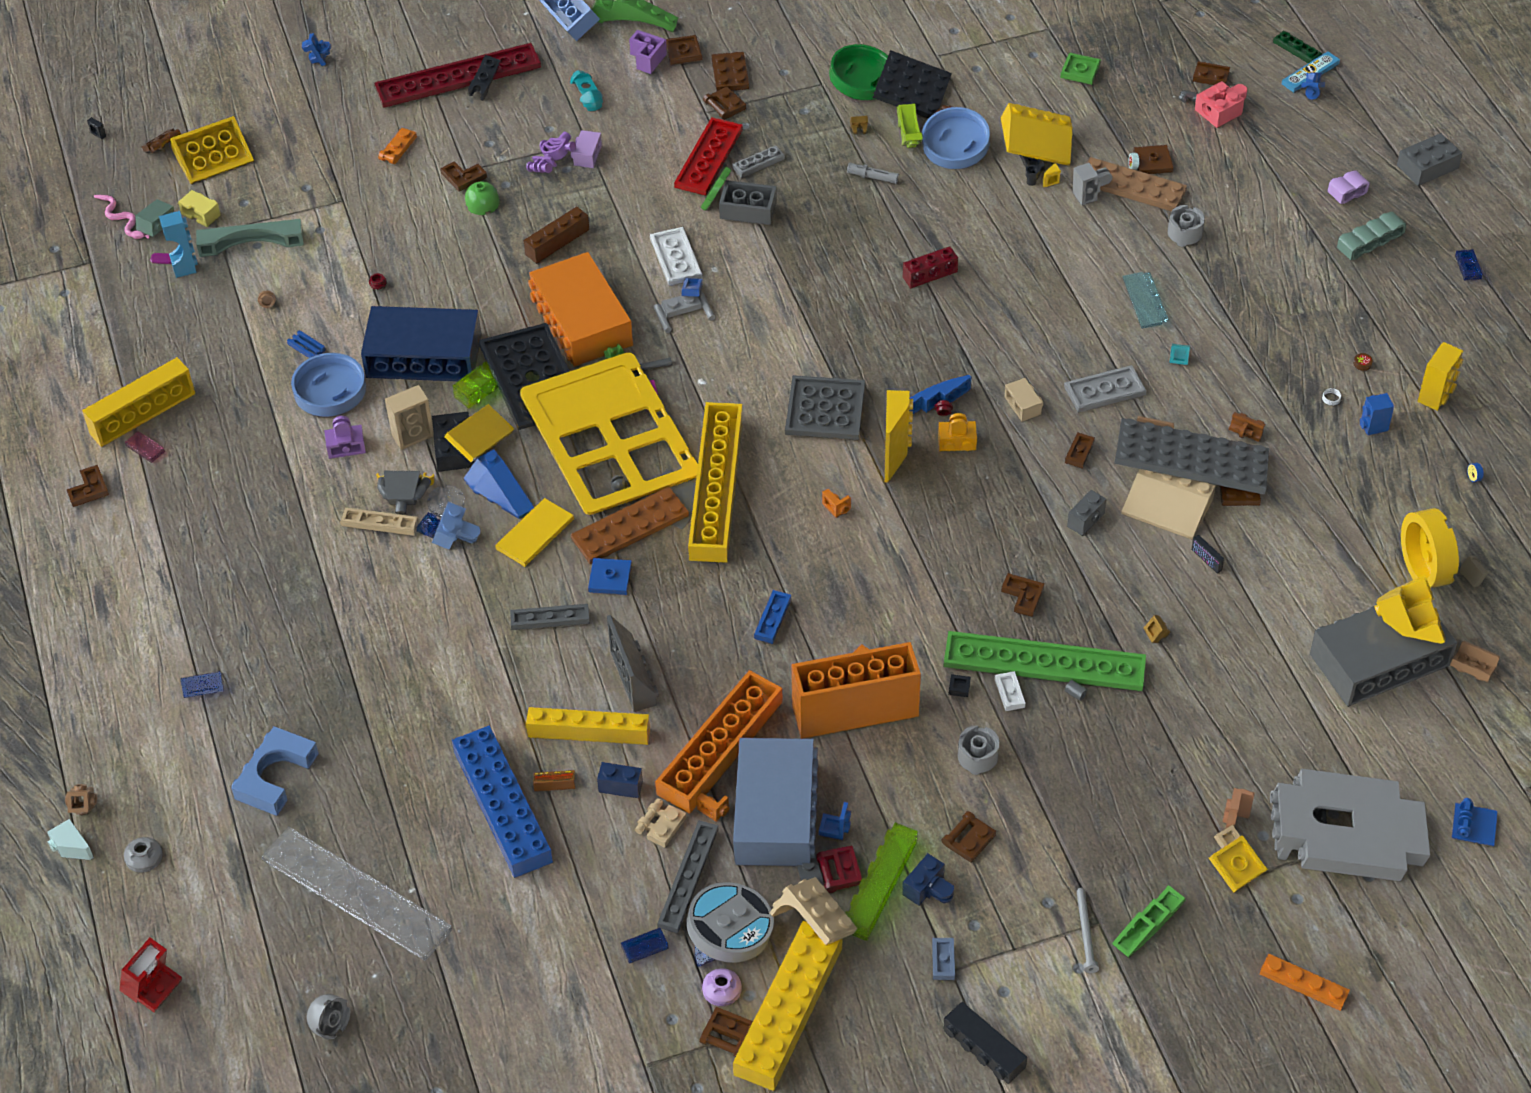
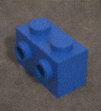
M1385 393L1366 397L1362 408V417L1360 418L1361 428L1365 430L1367 435L1388 431L1394 410V405L1389 395Z

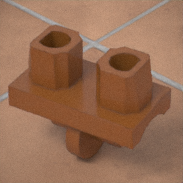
M1234 412L1228 430L1238 433L1240 438L1248 437L1260 442L1266 424L1264 421L1251 419L1246 414Z

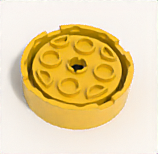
M1436 508L1408 513L1401 527V546L1407 569L1413 580L1425 575L1430 588L1452 584L1454 582L1453 575L1458 573L1459 553L1454 531L1452 528L1448 529L1445 523L1447 521L1446 516Z

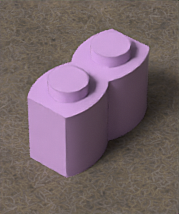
M1357 171L1347 172L1343 177L1334 178L1330 181L1328 193L1340 204H1345L1353 198H1358L1367 193L1369 182Z

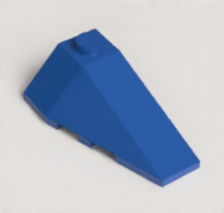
M495 450L478 457L464 477V481L474 493L485 496L491 503H497L503 510L518 519L526 516L534 508L505 462Z

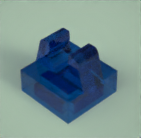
M428 512L417 525V532L434 538L440 519H437L436 515Z

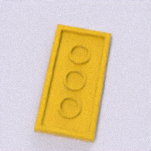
M488 404L447 432L444 437L472 462L509 436L515 429Z
M544 498L495 545L496 550L525 567L574 520V515Z

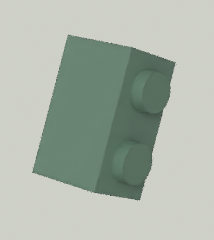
M156 199L135 215L136 230L154 237L162 231L159 216L173 213L174 206Z

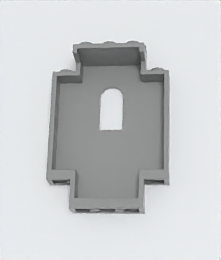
M1301 769L1298 776L1294 777L1293 785L1278 783L1275 790L1271 791L1270 803H1273L1271 820L1274 821L1272 837L1275 838L1274 849L1277 851L1278 859L1286 860L1291 850L1295 849L1299 850L1298 859L1301 860V867L1303 869L1401 881L1407 872V864L1424 866L1430 857L1425 802L1400 799L1399 781ZM1323 808L1352 812L1353 827L1320 823L1314 818L1313 810Z

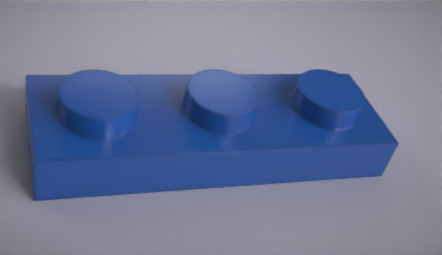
M772 591L754 633V639L773 644L791 602V594Z

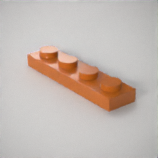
M1268 954L1260 970V975L1339 1011L1342 1010L1350 992V989L1271 954Z

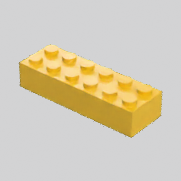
M176 357L83 409L82 412L92 438L103 447L193 396L195 390L189 369Z

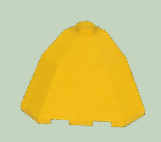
M1425 575L1401 585L1377 599L1375 610L1378 617L1382 616L1383 621L1402 636L1440 644L1445 643L1446 638L1440 624L1438 610L1432 604L1434 597Z

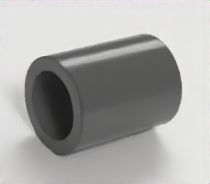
M1073 680L1069 681L1065 688L1066 693L1079 701L1084 699L1088 691L1087 688Z

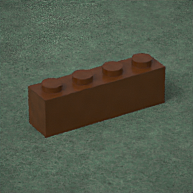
M576 206L523 240L525 255L536 264L589 231L588 215Z

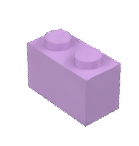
M581 130L579 137H576V150L571 152V158H573L574 166L594 168L602 146L601 133Z

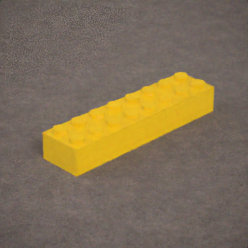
M802 921L733 1061L734 1076L772 1091L775 1090L842 950L843 938L825 945L808 922Z

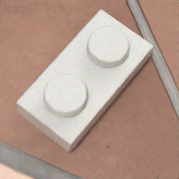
M1015 671L995 675V682L1005 711L1025 708V700Z

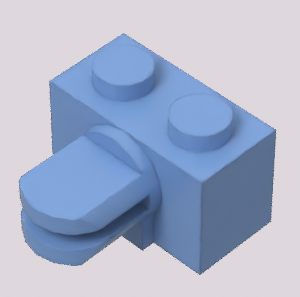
M448 502L432 543L449 550L453 541H456L457 538L473 544L480 535V528L462 520L466 508Z

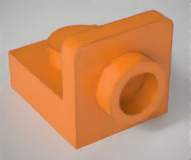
M826 489L822 492V504L837 518L842 514H846L851 509V497L847 495L840 500L837 494H833L829 489Z
M702 792L696 798L697 810L716 822L729 811V797L726 795L719 802Z

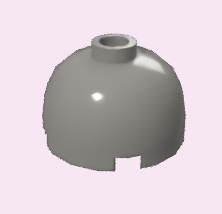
M333 994L317 997L311 1003L307 1012V1024L312 1032L327 1040L336 1038L335 1034L339 1029L343 1032L350 1018V1008L347 1007V1000Z

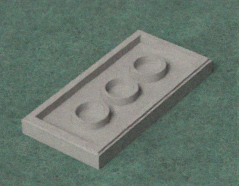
M1132 365L1064 383V388L1078 413L1146 395V389Z

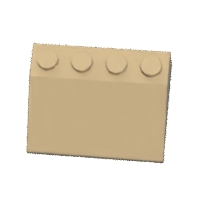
M1139 469L1121 514L1193 540L1213 501L1216 485Z

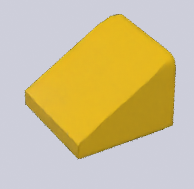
M1056 163L1044 173L1043 187L1060 183L1061 170Z

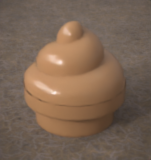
M262 291L258 295V303L264 308H270L276 302V297L271 291Z

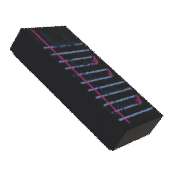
M1200 535L1195 536L1191 550L1218 574L1223 569L1224 557Z

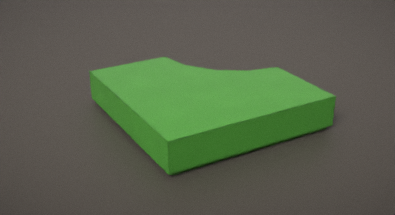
M725 167L700 208L703 210L708 209L729 176L731 169Z

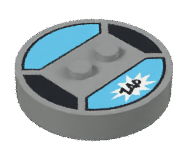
M716 883L702 889L692 900L687 917V930L694 945L707 956L723 962H743L758 956L766 948L773 930L774 917L770 915L771 908L767 901L755 890L738 883Z

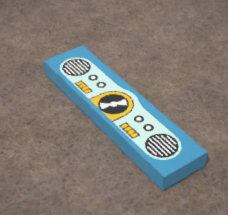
M1327 51L1284 78L1282 85L1294 93L1302 88V82H1306V73L1320 72L1324 74L1340 63V59Z

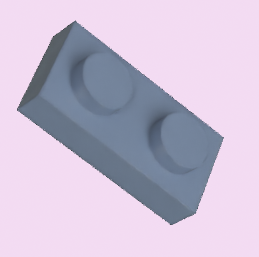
M932 938L933 980H955L954 938Z

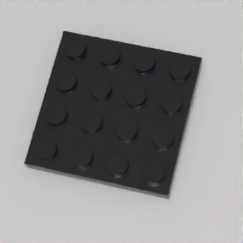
M890 50L872 98L896 107L898 105L915 104L916 114L929 119L940 109L952 73Z

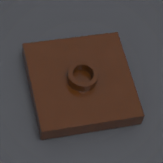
M696 35L666 39V50L670 65L703 60Z
M1167 145L1133 148V153L1139 155L1138 171L1147 174L1173 172L1174 167Z

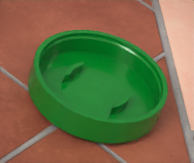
M852 44L844 46L837 50L832 57L829 78L834 87L848 97L858 100H876L872 97L888 55L880 49L869 45Z

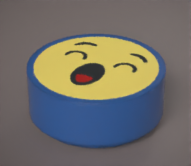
M1478 462L1468 465L1467 473L1469 479L1472 482L1481 481L1484 476L1482 466Z

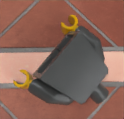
M384 470V476H380L379 473L376 474L378 491L390 505H396L395 513L400 515L406 514L407 505H416L417 500L421 499L429 486L435 482L434 474L428 477L427 472H424L422 479L420 471Z

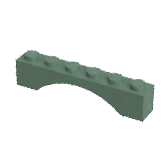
M301 219L196 230V245L199 257L218 255L232 246L253 241L272 242L284 247L304 246Z

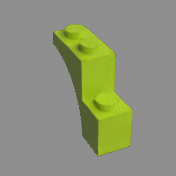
M915 104L898 105V126L901 128L902 145H906L907 148L917 147L923 139L918 126Z

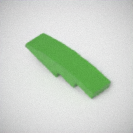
M1168 885L1157 899H1153L1142 913L1139 912L1113 941L1112 945L1129 958L1173 916L1186 901L1185 897Z

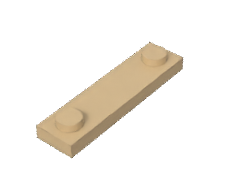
M345 507L340 523L341 526L415 536L419 517Z

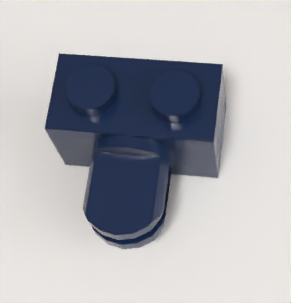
M927 853L903 881L902 895L918 906L926 898L930 899L931 897L944 904L950 902L954 896V885L943 879L945 864Z

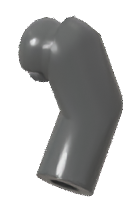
M1186 90L1180 92L1181 94L1178 98L1182 102H1186L1187 99L1196 102L1197 93Z

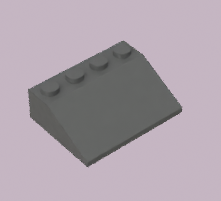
M608 615L607 626L610 652L633 711L636 712L657 706L656 697H659L656 685L652 686V675L650 670L646 671V660L644 655L640 656L639 652L641 649L638 640L634 641L632 633L615 618Z

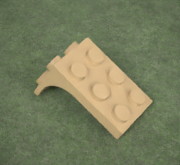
M816 877L809 880L803 879L794 886L792 884L788 885L782 891L783 895L781 898L773 903V909L770 912V915L774 917L794 908L797 909L825 945L852 935L858 929Z

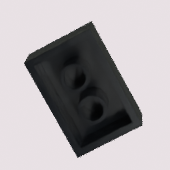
M469 411L432 416L438 472L471 468L474 464V461L470 462L444 437L447 432L469 418Z

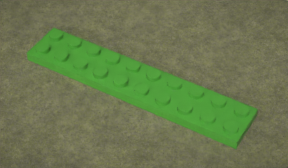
M948 631L943 667L997 674L1015 671L1016 676L1063 682L1073 680L1079 684L1143 691L1146 654Z

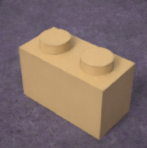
M1026 378L1005 385V398L1021 422L1041 415L1043 400L1040 396H1037L1033 385L1029 384Z

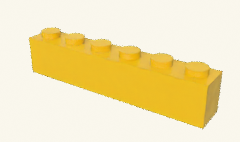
M529 707L526 728L528 738L648 745L650 720L649 714Z

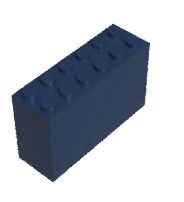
M371 306L361 350L365 377L473 382L480 347L479 340H481L482 336L478 310Z

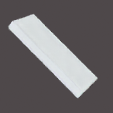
M683 227L650 234V240L668 286L684 283L686 278H702V272Z

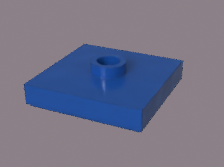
M593 558L588 592L627 595L632 566L631 560Z

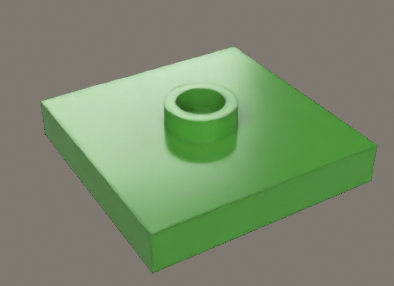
M1069 53L1060 78L1092 85L1100 67L1101 59Z

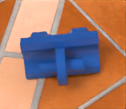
M312 33L309 34L308 40L302 42V49L304 52L312 51L309 53V60L312 64L319 62L321 66L326 65L325 58L330 54L331 44L327 41H319L315 34Z
M1306 73V82H1302V87H1307L1305 91L1307 98L1313 100L1320 96V88L1325 87V82H1321L1322 73Z

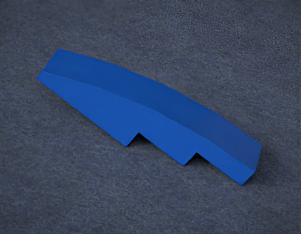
M966 375L950 379L918 392L909 398L913 399V410L909 411H913L914 414L922 409L927 413L939 401L947 400L949 403H952L971 389L972 377Z

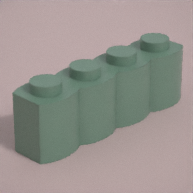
M1394 212L1384 213L1380 218L1370 220L1366 225L1356 227L1352 232L1342 234L1338 239L1337 248L1350 260H1355L1364 253L1371 252L1376 247L1382 246L1390 240L1403 235L1406 223Z

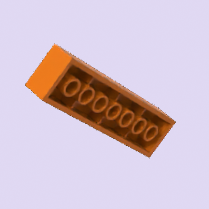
M749 670L655 781L656 795L690 814L697 806L696 798L702 792L706 795L738 757L739 738H753L783 702L782 687Z

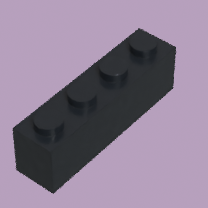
M963 1001L944 1017L943 1029L945 1033L959 1041L965 1051L974 1054L980 1064L988 1066L999 1080H1004L1009 1084L1026 1068L1028 1057Z

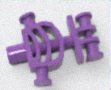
M564 131L559 138H550L548 141L542 140L540 142V150L544 157L533 156L534 162L527 163V170L529 172L550 173L552 168L557 166L556 160L565 157L568 151L573 152L576 150V144L573 141L569 142L571 135Z

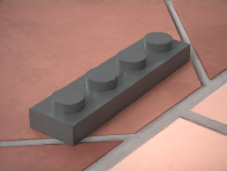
M588 604L510 610L511 630L590 624Z

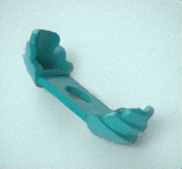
M577 70L571 76L570 84H576L582 94L580 101L583 103V106L588 111H596L602 108L603 95L591 79L593 77L585 71ZM583 84L591 85L589 88L582 87Z

